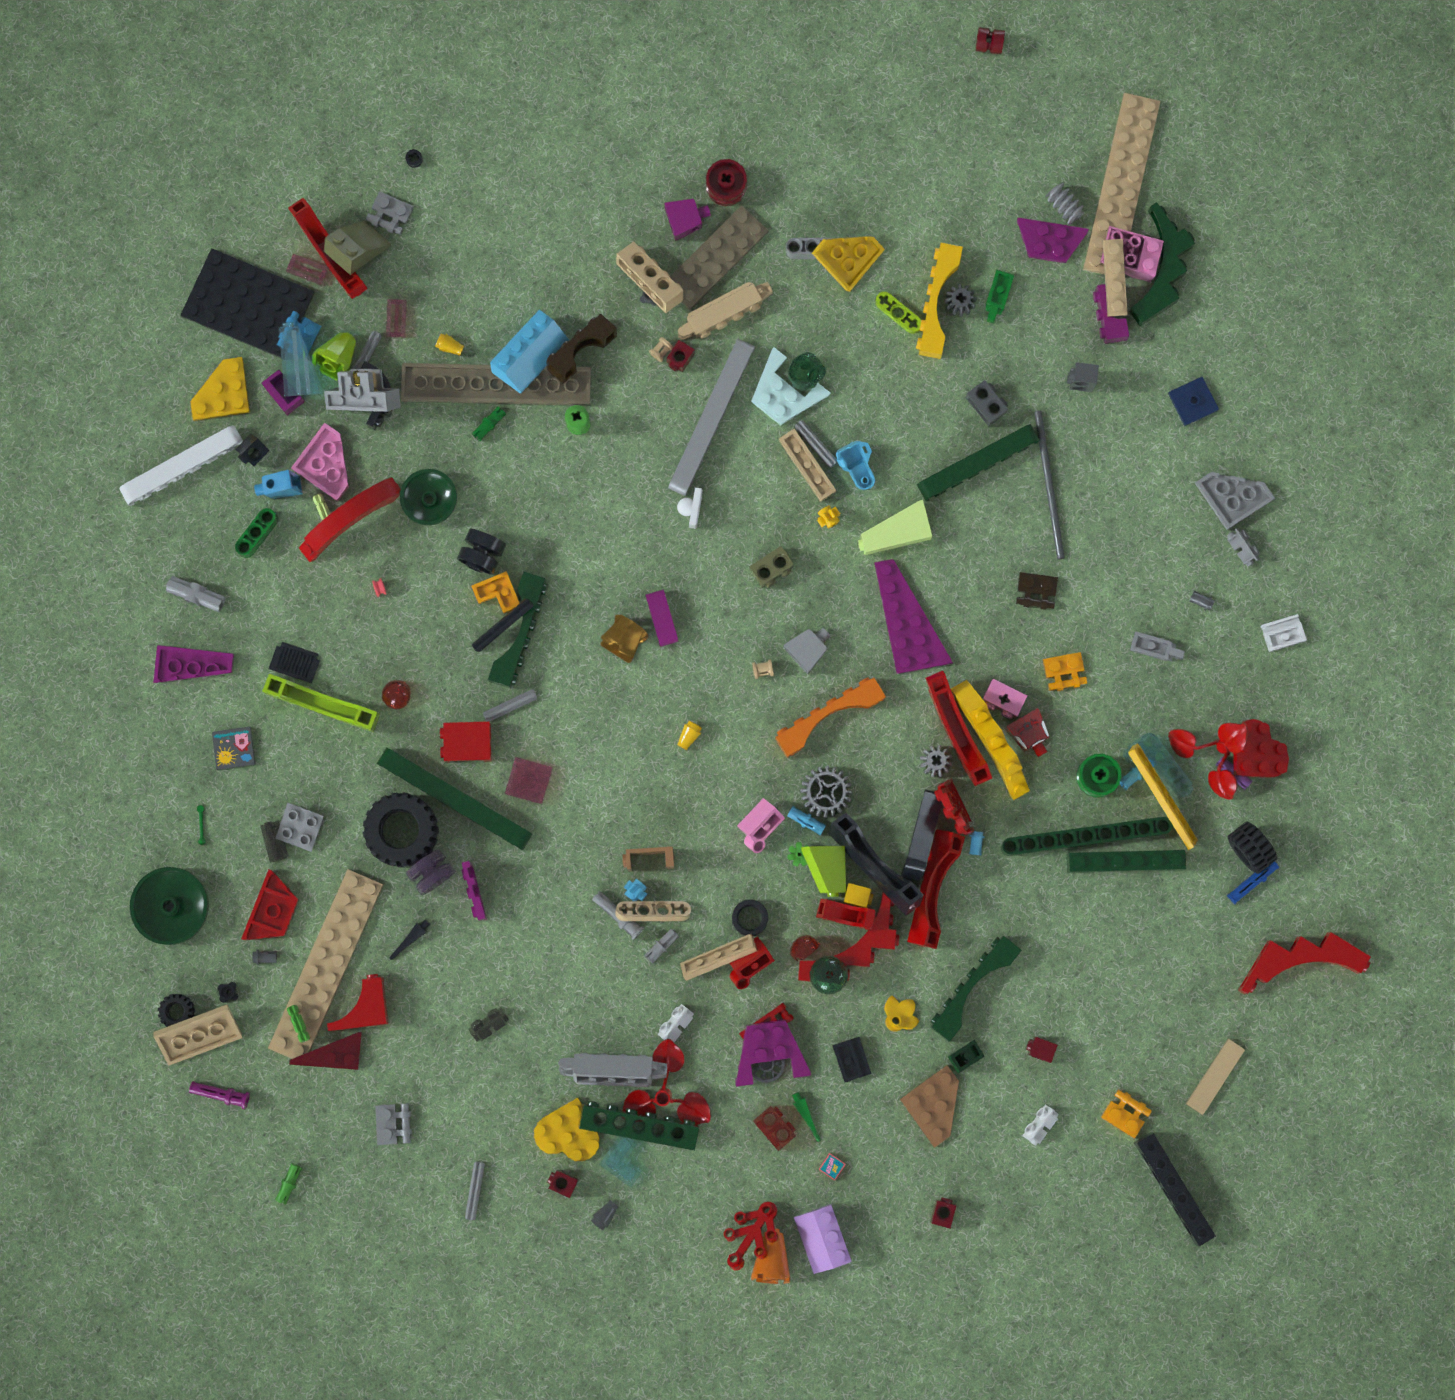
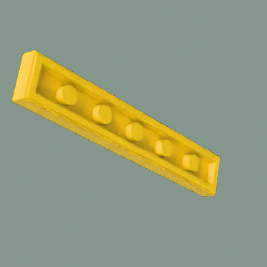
M1138 743L1133 745L1128 752L1187 849L1194 848L1198 841L1197 837Z

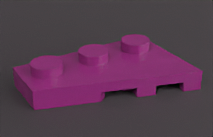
M470 861L462 862V876L468 884V888H466L469 899H472L474 905L471 907L473 917H477L478 921L486 920L487 917L473 864Z

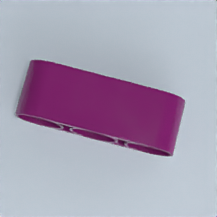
M664 589L645 594L660 647L679 642Z

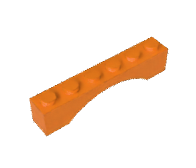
M867 677L859 682V687L854 690L850 687L842 693L844 696L839 699L834 697L827 701L826 707L822 709L817 707L810 712L811 716L806 719L801 717L794 721L793 727L789 729L784 727L777 732L778 736L775 739L786 757L789 758L802 750L812 730L828 715L848 708L869 709L883 701L886 696L875 678L869 679Z

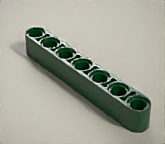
M1028 424L922 480L917 484V487L927 502L929 498L946 492V489L963 483V480L975 477L980 471L992 468L996 465L995 463L1012 457V454L1020 453L1029 448V445L1033 443L1035 445L1040 440L1032 425Z

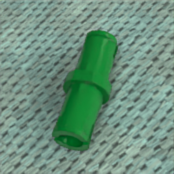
M497 406L487 418L484 417L482 419L483 422L472 432V435L478 441H481L490 430H494L495 425L506 415L503 410L500 411V407Z

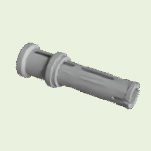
M601 891L593 897L592 901L609 914L619 924V928L621 930L624 929L633 941L645 929L644 926L638 925L635 921L619 920L615 915L617 906Z

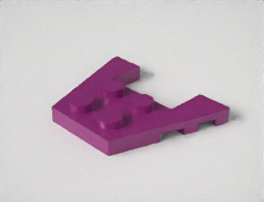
M785 1019L746 1025L737 1078L735 1079L736 1087L754 1084L751 1064L791 1058L794 1078L811 1076V1072Z

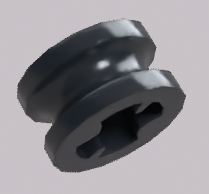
M412 149L406 153L405 159L410 167L416 168L422 164L423 158L418 150ZM415 154L417 155V158L419 160H415L414 163H412L411 159L409 158L413 157Z

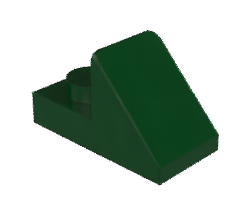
M975 1040L948 1055L957 1073L962 1072L985 1057Z

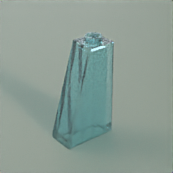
M294 322L282 323V326L278 327L284 396L323 394V389L298 325H294Z

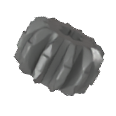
M958 284L957 289L952 286L951 292H946L947 298L944 300V303L949 304L947 310L954 309L952 315L959 311V315L962 317L964 312L970 314V309L975 308L974 302H976L977 298L973 296L974 290L968 292V285L965 286V289H962V285ZM958 297H961V299L964 300L963 303H960Z

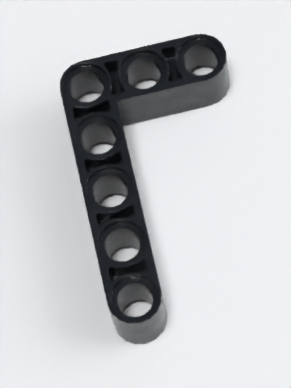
M925 789L908 856L901 873L903 878L910 880L917 888L920 885L926 868L942 801L939 802L934 791Z

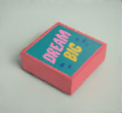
M829 1153L819 1170L833 1180H836L846 1164Z

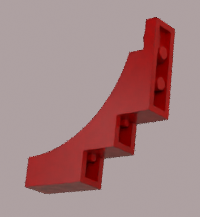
M1332 932L1326 933L1319 947L1299 936L1289 951L1269 940L1266 942L1238 991L1244 995L1249 992L1252 993L1257 986L1256 980L1264 984L1286 969L1310 962L1339 965L1360 974L1362 971L1366 972L1369 968L1371 956Z

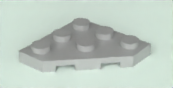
M1211 472L1195 482V485L1226 530L1275 499L1266 484L1259 481L1254 482L1244 478Z

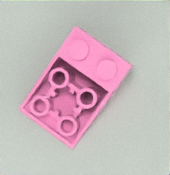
M1109 226L1106 240L1123 239L1125 274L1132 278L1151 282L1156 275L1164 241ZM1102 253L1100 262L1104 264V254Z

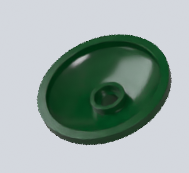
M435 469L416 471L405 480L401 487V507L406 516L417 524L426 526L439 524L445 521L456 507L457 491L455 485L441 471ZM428 497H433V501L431 503H428L426 501Z

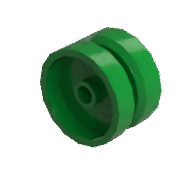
M1103 753L1087 757L1079 765L1076 773V781L1080 790L1093 798L1104 797L1112 793L1119 786L1122 778L1118 762L1111 756ZM1096 773H1099L1101 775L1100 780L1097 779L1098 776H1095Z

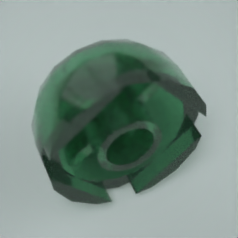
M823 956L817 959L811 966L809 972L810 982L819 993L832 995L845 987L848 980V970L839 958Z

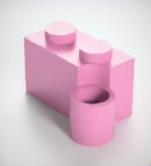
M763 798L737 825L747 835L744 844L754 853H760L765 848L764 840L779 826L785 817Z

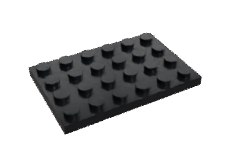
M211 248L180 316L284 360L290 344L286 342L284 348L277 345L280 339L278 336L280 332H283L287 324L286 320L293 311L300 314L297 321L301 323L315 292ZM294 327L290 333V336L292 338L294 337L297 329Z

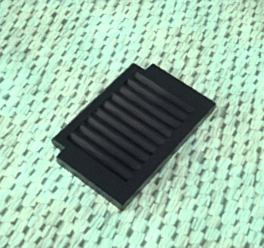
M282 642L280 647L276 646L268 669L312 684L320 660L317 659V653Z

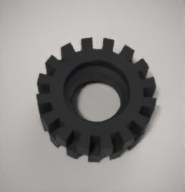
M182 994L166 996L160 1002V1008L157 1010L159 1011L158 1018L161 1019L160 1022L165 1024L166 1027L195 1016L193 1002L190 1001L189 997ZM174 1004H180L184 1009L183 1016L179 1019H174L170 1016L169 1010Z

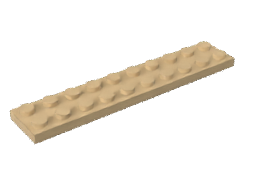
M1128 93L1123 94L1083 270L1105 275L1104 264L1100 261L1103 253V240H1106L1109 226L1131 232L1160 106V101Z
M347 869L268 1049L291 1059L310 1052L383 884ZM292 1005L298 1006L300 1011L298 1013L302 1016L306 1032L310 1036V1039L306 1042H299L298 1033L295 1032L290 1019L292 1017L287 1012V1008Z

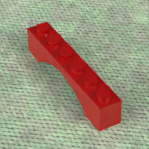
M935 831L920 889L924 897L920 906L915 909L907 942L937 949L941 934L937 914L939 890L947 871L961 855L965 840L964 836L954 832Z

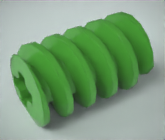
M573 405L566 410L565 422L568 430L575 435L587 433L590 429V419L587 410L580 405Z

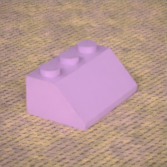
M831 1204L794 1217L814 1274L852 1262Z

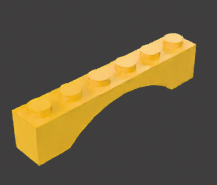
M940 243V247L935 248L933 259H936L937 262L936 266H932L930 277H933V283L928 284L926 295H930L929 302L924 304L923 313H926V318L921 320L919 331H923L922 338L917 340L916 349H919L918 355L941 359L945 335L938 321L937 299L944 283L959 268L962 246Z

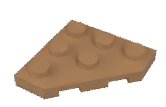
M948 1065L900 1099L934 1148L951 1135L959 1081Z

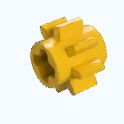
M828 505L818 512L820 517L817 518V521L821 527L826 525L830 529L840 522L838 517L841 513L836 506L831 508Z

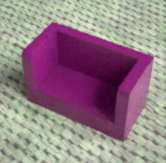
M277 370L261 383L287 416L305 402L280 370Z

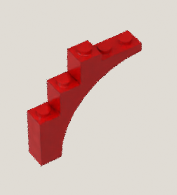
M884 892L882 893L881 904L872 929L868 930L856 944L842 953L815 961H799L798 981L845 985V981H849L850 969H846L847 965L870 967V963L874 964L875 952H871V948L895 950V946H899V934H896V930L889 929V926L893 924V914H890V906L894 907V903Z

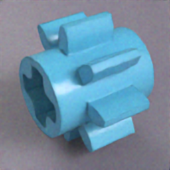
M637 879L634 882L629 880L624 886L627 890L624 895L632 901H637L638 899L643 901L647 896V893L644 892L647 887Z

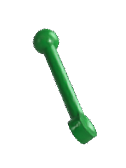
M202 805L197 806L200 828L198 843L200 845L206 843L203 831V812L205 808Z

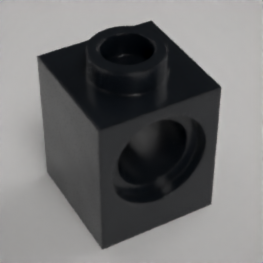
M251 433L235 449L240 454L238 458L244 464L249 462L252 466H255L270 451ZM254 448L253 453L248 455L249 450Z

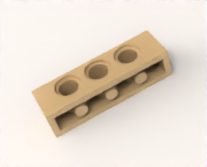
M632 242L617 253L616 264L665 313L683 301V288L681 285L675 283L669 273L665 270L663 271L658 266L656 260L646 254L643 247Z

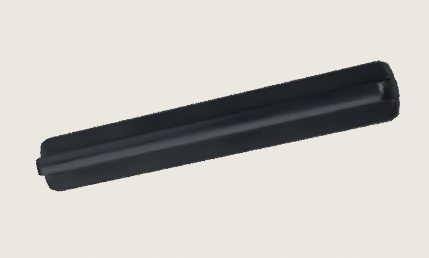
M527 598L524 599L472 643L474 650L477 652L482 651L533 607V603Z

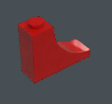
M378 974L366 975L367 979H362V990L355 1007L342 1019L327 1023L328 1031L388 1024L383 977H378Z

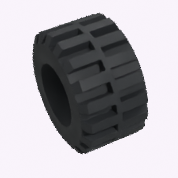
M1246 821L1228 835L1230 846L1251 871L1259 874L1277 860L1276 852L1269 840L1252 823Z

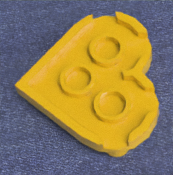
M579 1098L548 1114L537 1123L534 1128V1139L537 1146L545 1153L557 1154L564 1152L573 1161H585L596 1154L600 1141L598 1132L583 1130L578 1127L582 1110V1103Z

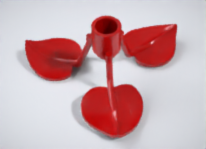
M1224 723L1218 729L1219 739L1200 746H1195L1197 740L1191 732L1183 729L1171 730L1168 733L1171 747L1182 758L1192 757L1195 752L1194 749L1199 750L1217 745V750L1224 754V757L1218 765L1217 771L1212 770L1209 772L1208 783L1218 796L1228 800L1233 799L1237 791V780L1230 771H1221V768L1230 752L1240 753L1245 748L1248 734L1247 724Z
M665 1039L656 1047L652 1056L654 1062L667 1064V1078H664L662 1088L658 1090L655 1098L652 1099L644 1090L632 1091L626 1097L622 1111H626V1108L638 1110V1114L645 1115L646 1112L656 1113V1107L652 1102L657 1103L659 1106H666L669 1102L681 1103L677 1108V1115L682 1122H684V1119L696 1121L695 1125L709 1123L711 1120L710 1108L706 1099L701 1094L688 1092L684 1100L673 1099L671 1091L666 1088L669 1071H679L684 1064L685 1058L682 1050L671 1039Z

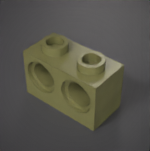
M782 546L749 566V570L761 588L765 586L769 588L777 582L775 579L781 575L784 578L791 574L794 564ZM779 559L784 560L786 563L782 568L775 565V562ZM762 570H767L770 576L762 578L759 573Z

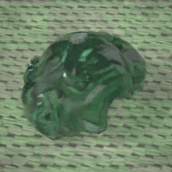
M804 352L795 357L788 369V378L792 386L800 391L815 388L817 383L826 374L825 365L821 363L815 354L810 352Z

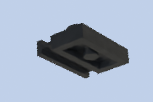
M860 1037L832 1045L844 1083L872 1074Z

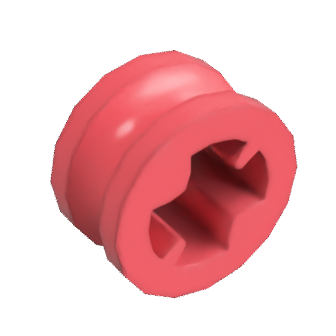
M379 578L377 582L375 580L372 581L377 597H380V594H387L382 578Z

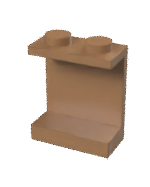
M673 846L626 849V854H622L623 866L627 867L629 872L632 871L631 856L665 854L666 868L674 869Z

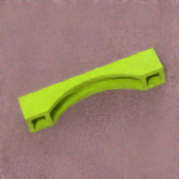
M272 674L268 675L262 690L263 693L373 733L380 714L376 711L330 697Z

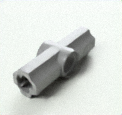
M172 576L166 585L167 592L182 597L189 603H195L197 606L201 605L216 612H220L224 606L226 599L224 596L211 592L206 587L197 583H189Z

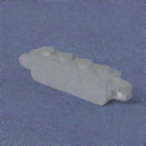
M580 1053L574 1054V1058H562L558 1062L560 1075L572 1076L577 1084L648 1087L652 1084V1079L667 1078V1064L654 1062L652 1057L646 1055L628 1056L626 1054L608 1055L604 1053L594 1055Z

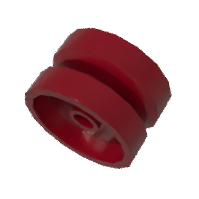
M721 159L713 163L708 169L706 190L713 202L721 206H732L740 202L745 196L747 175L743 166L737 161Z

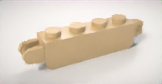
M747 282L688 313L687 323L678 329V338L686 340L695 336L696 339L699 337L704 339L711 334L710 331L716 328L721 330L728 325L729 321H738L748 311L753 313L759 310L762 301L773 294L772 288L768 282L757 286Z

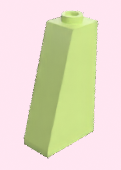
M923 500L914 503L863 532L860 536L861 540H858L860 551H864V555L931 540L932 533Z

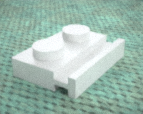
M1298 614L1260 626L1269 652L1307 640Z

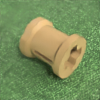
M660 337L658 344L653 350L650 349L649 353L656 360L662 362L663 357L669 350L673 349V346L666 339Z
M771 659L764 663H752L755 679L766 675L774 676Z

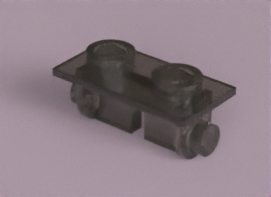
M279 820L266 822L260 826L270 863L289 858L285 842L276 839L280 826Z
M501 1007L498 1009L494 1008L488 1012L485 1018L482 1020L478 1019L471 1024L469 1028L470 1034L476 1042L479 1040L483 1041L493 1034L489 1029L491 1026L495 1031H498L507 1025L509 1018L504 1014Z

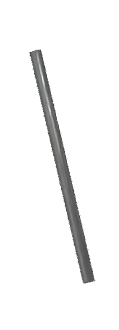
M1035 411L1034 415L1037 434L1040 440L1039 447L1057 560L1064 559L1042 411Z

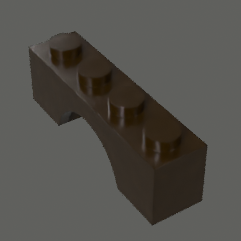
M602 314L593 317L588 322V325L583 329H579L570 341L564 342L556 353L549 355L546 361L547 370L564 384L577 372L574 360L577 353L588 346L605 348L617 337V327Z

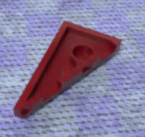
M357 1032L290 1059L289 1065L358 1070L362 1032Z

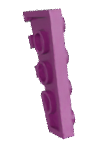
M157 645L153 683L233 673L235 654Z

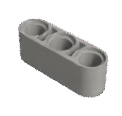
M791 238L786 243V255L790 259H816L812 252L808 250V247H817L823 239L831 238ZM791 246H797L799 250L797 252H792L789 248Z

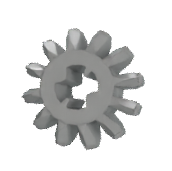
M931 745L930 752L925 749L923 753L926 756H920V760L926 761L920 764V767L924 768L927 766L928 768L924 773L927 774L931 770L932 778H934L936 772L939 777H942V771L944 773L949 772L945 766H952L951 762L946 761L950 760L952 755L945 756L948 751L947 748L940 752L941 745L937 746L936 751L934 746ZM932 757H934L935 759L936 757L940 758L939 763L941 765L938 766V764H936L934 766L932 764Z

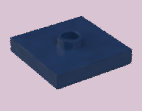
M1203 377L1168 392L1184 427L1219 411Z

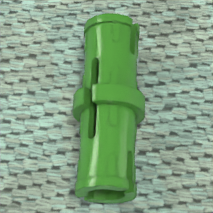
M294 1163L290 1164L285 1179L281 1181L282 1185L278 1195L275 1198L277 1202L287 1204L292 1190L297 1186L295 1183L302 1170L301 1166Z

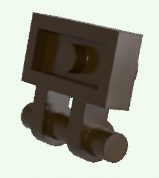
M1020 572L1017 592H1023L1025 595L1024 598L1017 597L1016 604L1027 608L1029 606L1040 607L1042 610L1047 608L1054 609L1055 602L1048 601V596H1056L1058 577ZM1031 594L1042 595L1041 600L1031 599Z

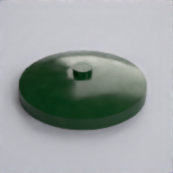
M163 867L146 874L135 886L130 899V915L136 929L146 939L162 945H176L194 937L203 927L209 911L208 895L201 881L192 873L176 867Z

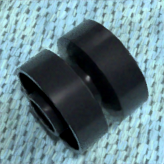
M470 528L464 541L473 548L461 547L457 560L474 571L494 575L498 562L490 555L501 557L506 543L490 534Z

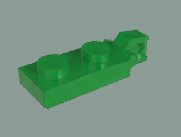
M996 269L985 305V311H989L986 322L994 324L996 314L1001 315L1002 311H1004L1014 274Z

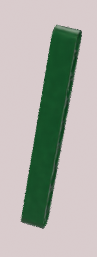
M387 747L376 763L522 851L533 835L526 829Z
M1157 817L1010 837L1002 842L1001 851L1006 856H1015L1162 836L1169 833L1173 825L1168 817ZM1160 821L1167 824L1166 831L1159 829L1158 824ZM1140 824H1145L1148 827L1146 834L1140 832ZM1122 826L1129 829L1128 836H1123L1120 833ZM1102 829H1107L1110 832L1109 839H1104L1101 836ZM1084 831L1089 832L1091 835L1089 842L1082 839ZM1064 834L1072 837L1071 844L1063 842ZM1045 837H1050L1053 840L1051 847H1047L1044 844L1043 840ZM1030 839L1033 841V849L1025 847V840ZM1007 842L1014 844L1015 850L1013 852L1006 850L1005 844Z

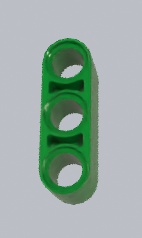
M262 509L236 542L235 550L241 557L250 558L277 525L278 517L272 509ZM266 515H273L270 522H264ZM257 529H260V536L253 537V532ZM248 544L249 550L242 553L241 547Z

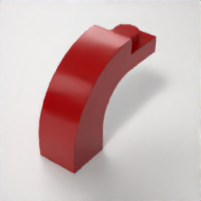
M820 899L816 918L859 929L871 930L875 923L876 911L870 908L855 907L828 899Z

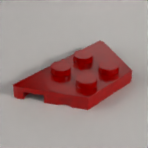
M268 869L242 935V940L282 937L286 935L299 899L270 869Z

